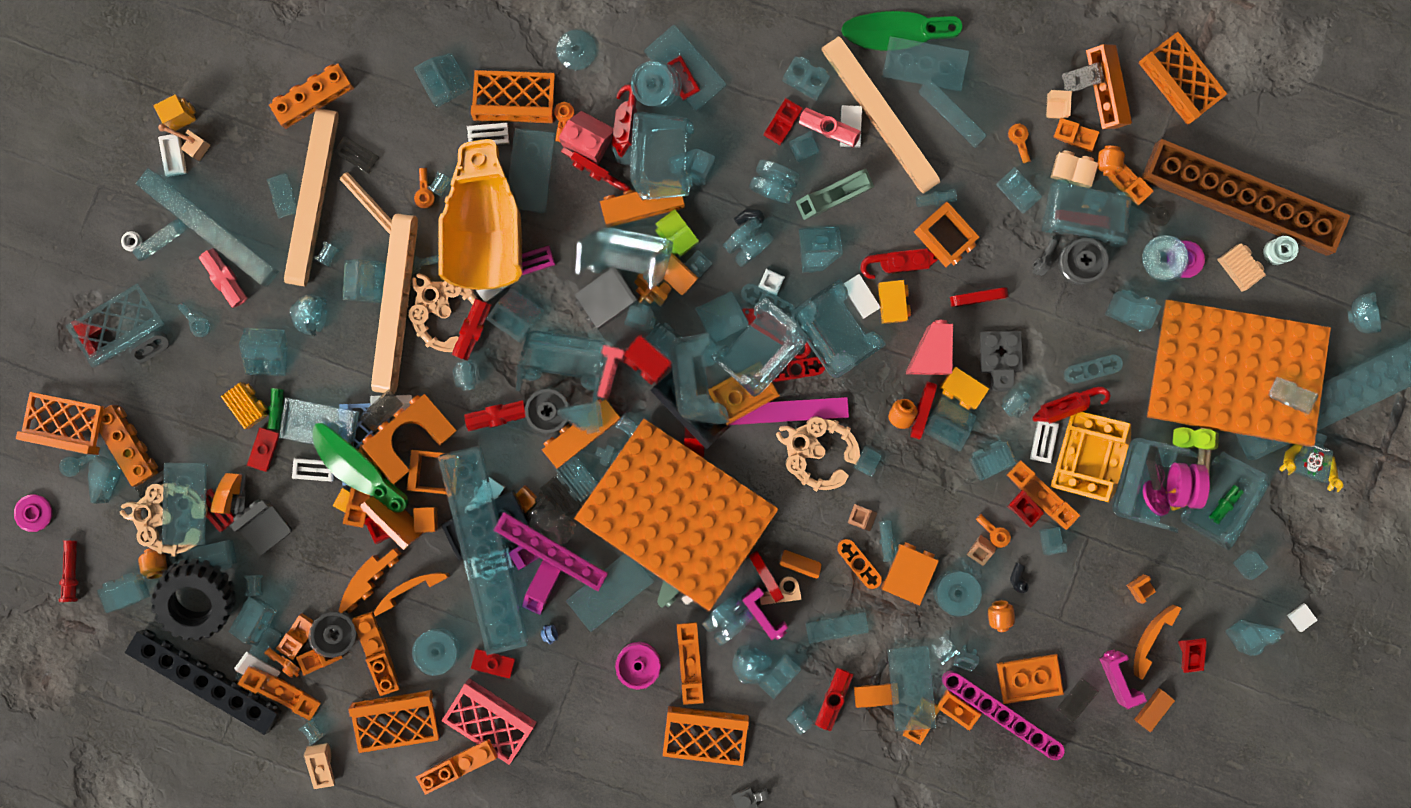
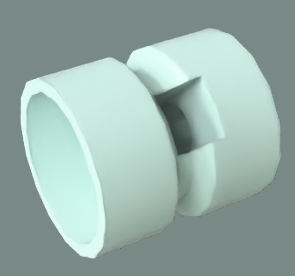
M1282 236L1271 240L1263 249L1265 260L1272 265L1289 262L1298 254V244L1289 236Z

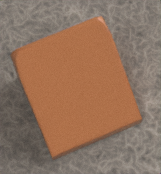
M854 504L848 523L871 531L877 512Z
M980 535L967 555L984 566L995 553L996 546Z

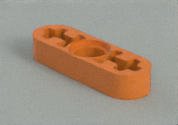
M849 539L841 540L837 545V551L867 588L876 589L879 587L881 576L853 541ZM843 543L846 545L851 544L850 550L853 554L855 551L858 552L850 561L847 558L851 556L847 552L842 553L841 551ZM857 558H862L865 562V566L861 570L854 568L853 563ZM870 567L869 574L877 576L875 579L876 584H868V577L865 574L861 577L860 573L865 572Z

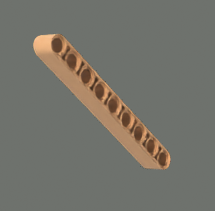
M838 36L823 46L822 51L858 104L862 106L865 114L917 188L924 194L939 184L940 179L844 41Z
M317 108L314 114L284 275V282L286 284L306 287L308 284L338 125V111Z
M395 214L392 218L371 384L373 392L393 395L398 387L418 229V219L413 215Z

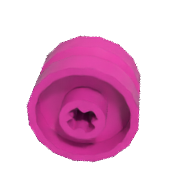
M1173 463L1171 465L1166 483L1167 499L1170 506L1184 508L1187 505L1189 508L1202 509L1205 506L1210 486L1207 467L1202 464H1191L1188 466L1186 463ZM1176 488V493H1169L1173 491L1172 489Z
M640 641L630 643L621 650L617 657L615 665L617 677L628 688L636 690L647 688L659 676L660 656L656 649L648 643ZM637 662L641 663V669H636L634 664Z

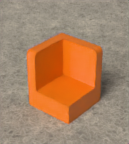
M437 507L413 508L414 531L416 533L438 531Z
M1143 574L1127 584L1136 601L1142 604L1146 602V598L1156 592L1150 583L1151 578L1148 575Z

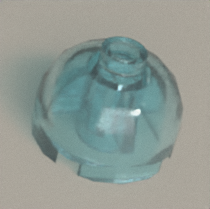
M1375 292L1357 297L1352 303L1351 311H1347L1349 323L1354 322L1355 328L1362 333L1373 334L1382 332Z
M305 295L300 297L291 306L290 316L292 323L299 332L312 336L317 335L315 334L316 331L321 332L327 317V311L324 310V305H327L326 299L316 295Z
M747 645L740 646L732 660L734 673L739 681L744 684L762 683L774 668V665L771 666V658L757 648H754L753 652L747 649L749 647Z

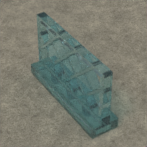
M137 283L65 327L87 358L91 367L96 368L126 350L138 340L166 325ZM135 290L141 296L139 305L127 302L129 294ZM115 302L124 304L121 315L109 313L111 304ZM126 305L138 307L136 318L124 316ZM141 308L149 309L154 317L147 321L140 320ZM96 313L106 314L103 326L92 324L93 315ZM109 315L120 317L118 329L106 327ZM123 318L135 321L134 328L131 331L121 330ZM79 323L87 325L85 337L76 335L72 328ZM91 326L102 328L100 340L88 338ZM105 329L117 331L114 341H103ZM87 340L99 342L97 351L92 354L88 353L86 350Z

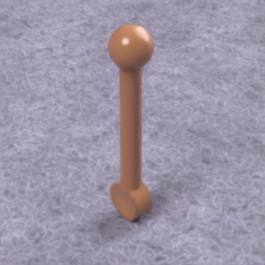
M164 124L158 126L160 131L171 133L191 144L195 141L191 136H185L169 129Z

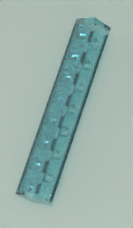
M147 168L135 183L259 284L268 287L280 272L155 171Z

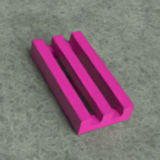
M550 246L522 254V259L546 251L548 254L523 262L522 267L547 259L550 262L522 270L521 276L555 266Z

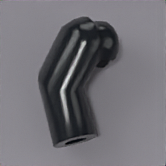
M748 208L733 219L738 226H741L748 220L761 224L764 222L765 217L762 211Z
M1015 563L1010 576V582L1018 593H1026L1029 585L1025 583L1022 577L1025 566Z

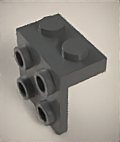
M258 499L249 506L250 510L245 514L241 512L233 518L235 522L230 527L234 532L241 531L255 551L262 555L289 535L291 528L269 500L260 501Z

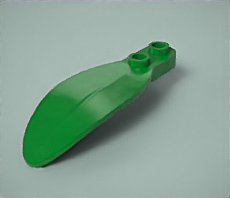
M886 11L849 19L843 24L841 30L843 36L855 45L878 51H896L916 47L930 39L955 38L962 31V22L955 16L927 18L912 12ZM950 25H954L956 29L954 31H950L948 27ZM930 26H933L936 30L934 32H930L928 28Z
M320 422L314 425L313 441L321 460L332 474L355 490L374 496L393 512H402L407 507L408 497L391 482L384 479L380 471L365 455L327 425Z

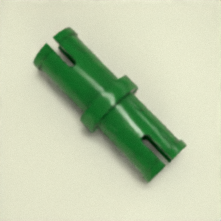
M271 388L270 406H268V410H270L268 429L281 430L282 412H284L282 407L284 389Z
M1233 485L1226 496L1218 501V506L1208 516L1211 520L1214 519L1213 522L1219 525L1226 514L1234 509L1233 505L1244 494L1242 490H1238L1239 487Z

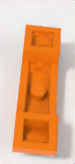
M360 444L359 451L369 459V457L361 449V446L363 444ZM351 487L343 524L363 528L366 513L360 506L371 495L364 494Z
M1021 460L1008 472L1007 476L1020 490L1025 491L1038 507L1065 530L1079 518L1080 515L1043 483Z
M429 573L404 582L393 589L379 603L374 611L375 617L397 605L394 597L424 581L431 587L450 577L449 573Z
M1171 605L1160 612L1148 625L1136 649L1134 676L1142 680L1144 679L1152 664V661L1146 659L1149 650L1164 623L1172 626L1182 608Z
M697 622L677 624L683 705L703 703Z
M248 666L238 682V685L254 693L258 692L292 709V712L308 720L312 719L321 704L317 699L294 685L251 666Z

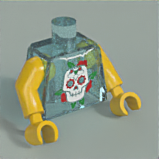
M1316 433L1313 447L1294 444L1285 451L1283 465L1279 468L1280 471L1287 470L1288 475L1295 473L1319 483H1328L1329 481L1330 484L1327 486L1329 491L1334 486L1337 488V492L1343 488V482L1338 476L1333 451L1323 447L1327 436Z

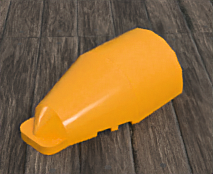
M491 139L466 142L458 149V163L450 184L452 187L449 196H446L443 214H440L439 276L449 284L461 288L476 290L496 289L518 281L522 275L521 215L501 166L499 149L496 143Z

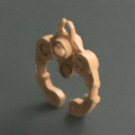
M418 273L417 278L423 279L424 284L418 286L416 278L413 277L411 279L412 286L417 292L415 305L411 307L408 315L413 322L417 332L416 335L425 341L427 348L430 346L439 351L453 352L459 337H450L445 342L439 341L437 337L432 338L427 332L429 328L425 326V322L428 320L430 312L441 318H448L451 315V308L448 302L449 297L454 298L462 295L464 300L468 298L473 305L475 298H477L474 290L454 286L446 281L432 282L426 275ZM428 289H433L436 292V298L432 301L425 297V292Z
M818 416L811 417L805 425L797 429L790 426H780V431L787 430L789 432L787 438H783L780 432L776 433L778 440L787 445V470L794 474L801 481V484L813 487V490L816 492L818 490L838 488L845 484L849 476L842 469H838L833 472L829 480L821 478L815 480L810 477V472L804 471L807 465L805 458L820 459L825 455V449L818 442L817 437L822 436L826 430L832 434L836 431L842 434L841 439L845 440L848 444L844 452V459L849 463L855 464L860 456L858 443L850 432L851 428L838 424L839 422L836 420L822 419ZM797 437H803L805 440L804 444L800 447L794 445Z
M176 482L172 484H152L147 488L146 495L138 502H126L121 505L123 509L131 507L133 510L131 514L121 510L120 514L125 519L134 522L138 530L136 534L139 544L147 546L159 554L164 552L175 557L179 553L193 549L201 542L203 531L197 528H191L186 533L185 542L180 544L174 543L171 546L166 545L165 540H159V532L156 527L170 524L174 519L173 514L163 508L161 503L166 501L168 494L171 496H175L176 493L184 494V498L190 499L193 502L192 516L195 519H200L207 516L208 507L206 502L198 492L191 488V485L182 486ZM144 508L148 510V517L146 519L141 516V511Z

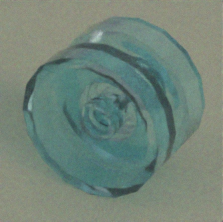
M645 62L636 68L632 75L631 88L633 95L644 105L655 107L668 106L678 98L681 92L682 82L680 75L668 63Z
M759 160L756 172L760 176L752 178L749 188L766 198L789 204L793 196L790 188L797 186L800 175L777 163Z
M756 217L742 225L723 244V248L729 254L735 253L740 248L742 249L735 256V261L741 268L759 255L774 240V237L768 231L760 233L757 237L755 236L762 228V223Z
M1165 235L1152 239L1145 246L1142 261L1147 273L1152 278L1161 282H1170L1184 274L1189 264V256L1184 243L1176 237ZM1164 256H1169L1170 261L1168 263L1162 262Z
M946 571L938 577L933 589L937 605L953 616L969 615L976 610L981 601L982 593L979 583L973 576L964 571ZM956 590H960L961 593H960V594H957V597H956V596H955V591H956Z
M735 595L716 607L701 623L708 632H712L720 626L713 637L719 646L733 638L753 619L752 614L747 609L734 614L742 604Z
M434 628L426 631L416 639L413 645L412 658L414 664L427 675L437 676L447 672L457 663L460 657L461 647L459 640L454 633L444 628ZM433 649H438L439 654L435 655L436 651H433Z

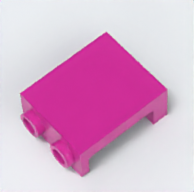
M757 585L743 595L742 600L771 640L774 638L778 640L787 633L786 629L788 626L783 621L776 627H773L755 602L764 595Z
M1115 650L1105 652L1104 657L1099 659L1118 704L1130 709L1146 702L1147 700L1142 692L1134 688L1128 689L1119 668V663L1128 660V656Z

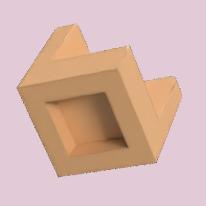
M1051 90L1048 93L1047 118L1067 119L1070 116L1072 91Z
M187 130L186 133L194 138L195 141L193 144L186 141L181 149L194 159L200 161L211 145L190 130Z

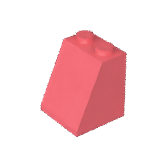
M581 111L567 121L559 136V140L564 148L572 152L575 151L598 165L612 140L614 128Z
M935 320L933 324L926 328L906 370V374L948 375L952 373L953 324H948L947 320Z

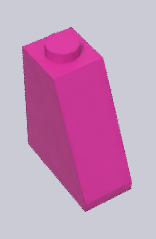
M543 560L525 594L522 607L541 615L561 570Z

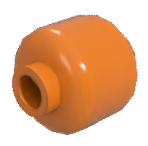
M1105 146L1104 149L1099 151L1097 169L1103 172L1104 176L1114 177L1116 173L1123 171L1125 153L1118 146Z
M899 399L893 403L888 418L895 427L907 429L913 424L918 410L911 400Z
M149 548L144 550V553L138 558L140 572L147 579L160 578L165 570L168 569L164 552L159 554L157 551Z
M1005 600L993 602L988 608L989 625L997 629L998 632L1008 631L1015 624L1014 607Z

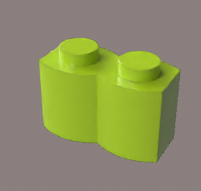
M675 209L655 223L657 226L656 233L661 239L665 238L669 242L667 247L673 255L677 254L681 257L699 244L696 236Z
M1185 427L1174 429L1173 444L1175 446L1186 449L1197 447L1204 450L1218 448L1219 433L1209 429L1195 431Z

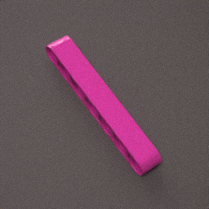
M947 671L943 674V685L958 697L1050 759L1059 760L1063 757L1064 747L1056 739L957 672ZM950 676L957 677V682L953 686H949L947 683ZM972 687L974 689L973 695L965 697V690ZM984 699H990L991 701L988 708L981 707ZM1002 710H1006L1007 717L1003 720H999V712ZM1018 722L1024 723V728L1021 731L1015 730ZM1040 733L1041 739L1034 743L1032 741L1033 735ZM1052 745H1057V752L1050 754L1049 748Z

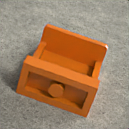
M905 542L904 546L898 545L896 556L880 588L920 606L938 560L934 559L935 554L925 550L923 553L915 551L916 546Z

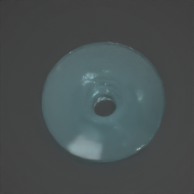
M571 30L562 35L557 43L556 52L558 59L569 69H584L595 59L596 44L588 33L581 30ZM578 45L580 48L578 51H573L572 47Z

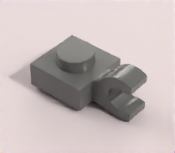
M751 787L733 793L732 798L736 808H758L757 801L768 799L769 793L767 788L753 792Z

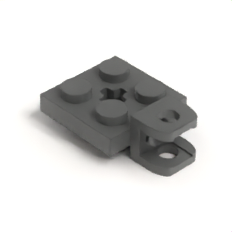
M1021 331L980 332L981 373H991L990 382L994 392H1007L1014 384V372L1023 371ZM999 347H1002L1003 350H1006V353L1003 355V357H1000V354L996 353V350H999Z

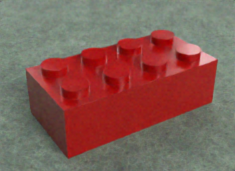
M640 335L623 354L626 357L624 360L626 364L635 372L638 369L642 371L640 375L651 385L659 383L673 368L672 362Z

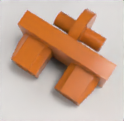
M649 269L644 274L641 272L634 281L638 286L636 292L641 295L638 301L642 303L646 300L649 304H652L654 301L661 307L668 298L672 288L665 282L657 287L653 282L658 276L652 269Z

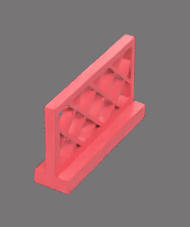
M605 345L603 346L602 354L608 359L597 396L608 400L618 363H626L624 361L626 357L623 355L625 351Z
M470 678L463 685L458 696L442 719V722L476 744L485 741L484 735L494 733L496 744L492 745L498 758L510 765L537 723ZM463 694L471 698V706L462 707L461 697ZM485 707L488 709L489 716L479 718L477 708ZM473 709L476 719L466 721L464 710ZM460 711L462 722L455 723L449 719L451 713ZM502 718L505 720L506 727L496 729L494 719ZM490 720L493 730L483 732L480 722ZM477 722L479 733H470L467 724ZM519 729L525 734L522 739L513 740L511 730ZM507 731L510 741L500 743L497 733ZM511 745L512 754L510 757L502 753L501 746Z

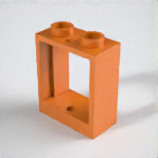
M948 202L943 204L914 231L918 238L945 267L951 263L953 266L963 258L961 254L964 251L969 253L977 245L975 241L979 238L975 231ZM944 215L948 217L968 240L952 256L928 230Z
M411 450L407 490L458 495L459 491H462L463 479H460L461 471H464L465 459H462L463 455ZM422 456L455 459L452 489L419 486Z

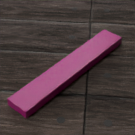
M843 397L768 402L730 425L809 420L814 416L821 417L822 419L848 418V399Z
M507 513L502 514L493 530L596 591H599L608 575L605 571Z

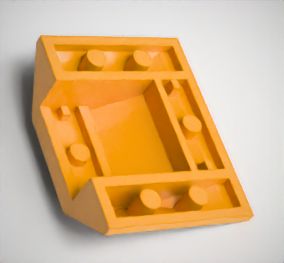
M1084 412L1070 416L1051 487L1110 503L1121 484L1131 448V424Z

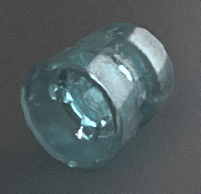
M802 706L795 709L786 718L790 724L795 726V730L799 735L807 731L815 723L811 717L805 714L806 711Z

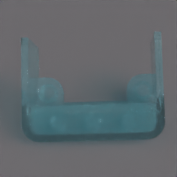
M598 228L578 241L575 273L580 274L587 268L592 272H602L607 267L612 268L615 266L616 269L643 274V278L649 283L648 288L652 289L664 279L673 249V242L668 239L612 228Z
M530 331L526 335L517 365L516 391H520L523 379L534 381L541 377L542 372L581 378L583 387L588 390H594L593 402L597 403V395L605 362V356L602 354L603 346H606L605 342L597 339L544 331Z
M1133 439L1128 446L1114 497L1113 512L1117 516L1178 533L1177 528L1159 523L1161 516L1153 513L1145 502L1143 485L1146 481L1155 479L1158 466L1170 467L1175 463L1178 454L1198 458L1199 454L1189 449L1147 439Z

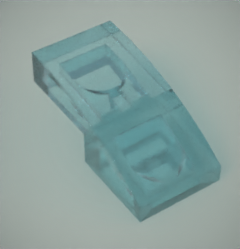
M287 173L266 179L278 218L295 214L297 204Z
M1279 377L1276 378L1268 394L1269 397L1309 415L1318 398L1317 393L1297 387L1296 383Z

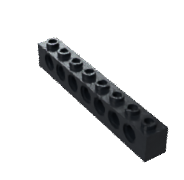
M145 629L136 632L124 652L125 654L263 735L271 731L282 712L278 709L277 704L272 701L266 702L260 698V694L245 690L242 686L238 685V681L228 680L223 672L211 670L204 661L194 660L187 651L177 650L170 641L158 639L153 631ZM150 645H153L156 649L154 655L149 652ZM167 655L172 656V658H173V664H172V665H170V664L167 663V661H166ZM185 665H187V666L190 667V669H191L190 675L185 674V672H184V666H185ZM202 675L208 678L207 685L201 682ZM219 686H223L225 688V695H221L219 693ZM237 696L242 697V706L236 703ZM254 706H257V707L260 708V710H261L260 716H257V715L254 714V712H253V707H254Z

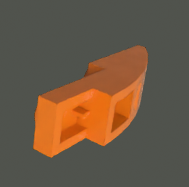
M397 548L392 549L381 560L377 555H373L362 565L344 592L339 607L340 613H345L346 611L351 613L358 607L357 602L363 598L365 601L374 593L372 589L376 585L371 580L376 581L384 574L382 570L387 566L391 568L400 561L398 557L402 553Z
M373 612L353 618L352 622L365 652L366 662L379 695L383 696L399 690L394 665L382 630L378 627Z
M487 739L416 776L426 795L497 759L498 755L490 739Z

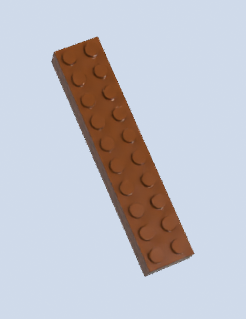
M1164 139L1155 143L1141 177L1151 185L1279 237L1289 236L1297 244L1326 256L1336 253L1350 215Z

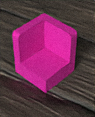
M521 546L509 552L518 570L539 559L538 556Z

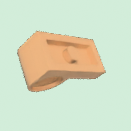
M792 576L783 577L779 582V589L784 599L777 603L801 600L798 581ZM786 581L794 582L795 585L792 591L784 590L783 585ZM763 591L764 595L760 597L761 605L776 603L769 591Z
M329 744L307 746L304 757L313 788L334 786L335 779L330 765L331 750Z

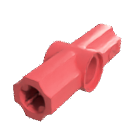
M805 108L800 116V125L819 132L827 138H833L853 148L858 143L861 131L841 123L833 117H827L809 108ZM833 123L834 129L827 132L825 130L826 126Z
M212 248L201 254L199 259L211 275L209 277L214 286L223 293L232 308L242 305L248 298L237 283L236 275L229 266L225 265L218 252Z

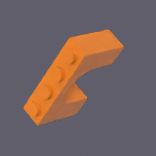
M425 394L421 397L419 395L415 396L409 402L410 406L406 410L403 408L398 410L393 415L395 417L394 420L390 423L385 421L377 428L379 432L376 435L370 434L362 441L364 444L361 446L362 451L393 485L410 471L392 448L391 439L397 428L405 424L419 425L429 433L439 446L457 431Z

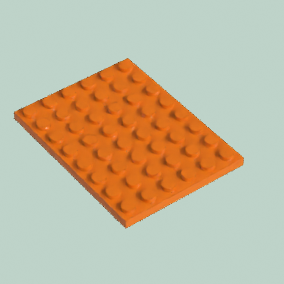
M1166 299L1147 417L1313 447L1315 444L1331 327Z
M643 419L574 519L710 612L779 509L646 419Z

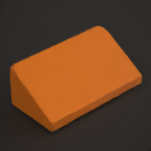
M670 251L654 267V270L680 295H684L698 279Z
M784 550L779 562L783 567L816 579L819 578L821 563Z
M1158 688L1134 720L1151 733L1175 700Z
M948 689L944 692L936 708L969 731L982 715L979 710Z

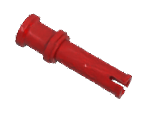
M63 541L62 579L59 581L61 585V598H59V602H78V598H76V585H78L76 579L77 541Z

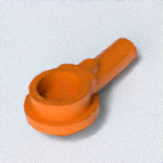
M567 102L557 104L554 109V115L559 121L556 142H560L559 136L567 121L574 116V109Z
M1014 124L1008 131V137L1010 141L1018 146L1023 164L1031 162L1025 140L1029 135L1028 129L1023 124Z
M419 168L420 190L416 192L414 200L418 207L426 209L433 205L435 198L434 194L428 190L427 168Z
M982 514L976 518L990 533V540L994 546L1002 548L1009 544L1011 536L1008 530L1001 527L996 528Z
M270 647L265 651L264 654L270 659L284 666L282 671L289 677L293 675L298 677L299 674L297 673L301 669L283 655L280 656Z

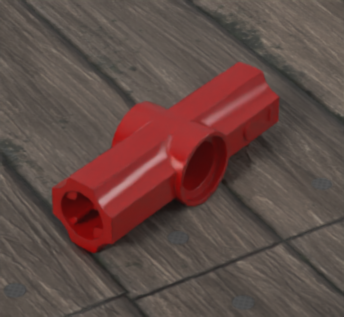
M475 298L469 315L465 318L460 329V336L454 346L452 355L468 361L476 341L478 342L482 333L483 324L491 309V304Z
M524 400L505 405L498 404L486 407L485 410L467 413L464 415L468 431H473L485 427H497L510 421L526 418V405Z
M837 667L829 689L825 693L823 704L815 722L816 726L828 731L832 730L839 710L844 703L846 692L854 675L853 673ZM833 694L839 696V701L836 704L829 703V697Z

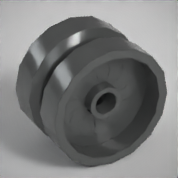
M1081 238L1073 241L1062 250L1058 260V267L1065 280L1072 284L1084 285L1097 280L1104 274L1108 267V255L1100 242L1091 238Z
M542 389L533 393L525 406V417L529 425L536 431L545 434L559 432L569 423L572 414L568 399L560 392L552 389ZM547 408H551L553 410L552 412H550L549 416L545 413V410Z
M330 612L321 615L312 623L309 628L308 639L310 646L317 654L323 657L334 658L344 655L351 649L355 642L356 631L349 617L342 613ZM330 631H333L335 633L334 639L328 638V634H330Z

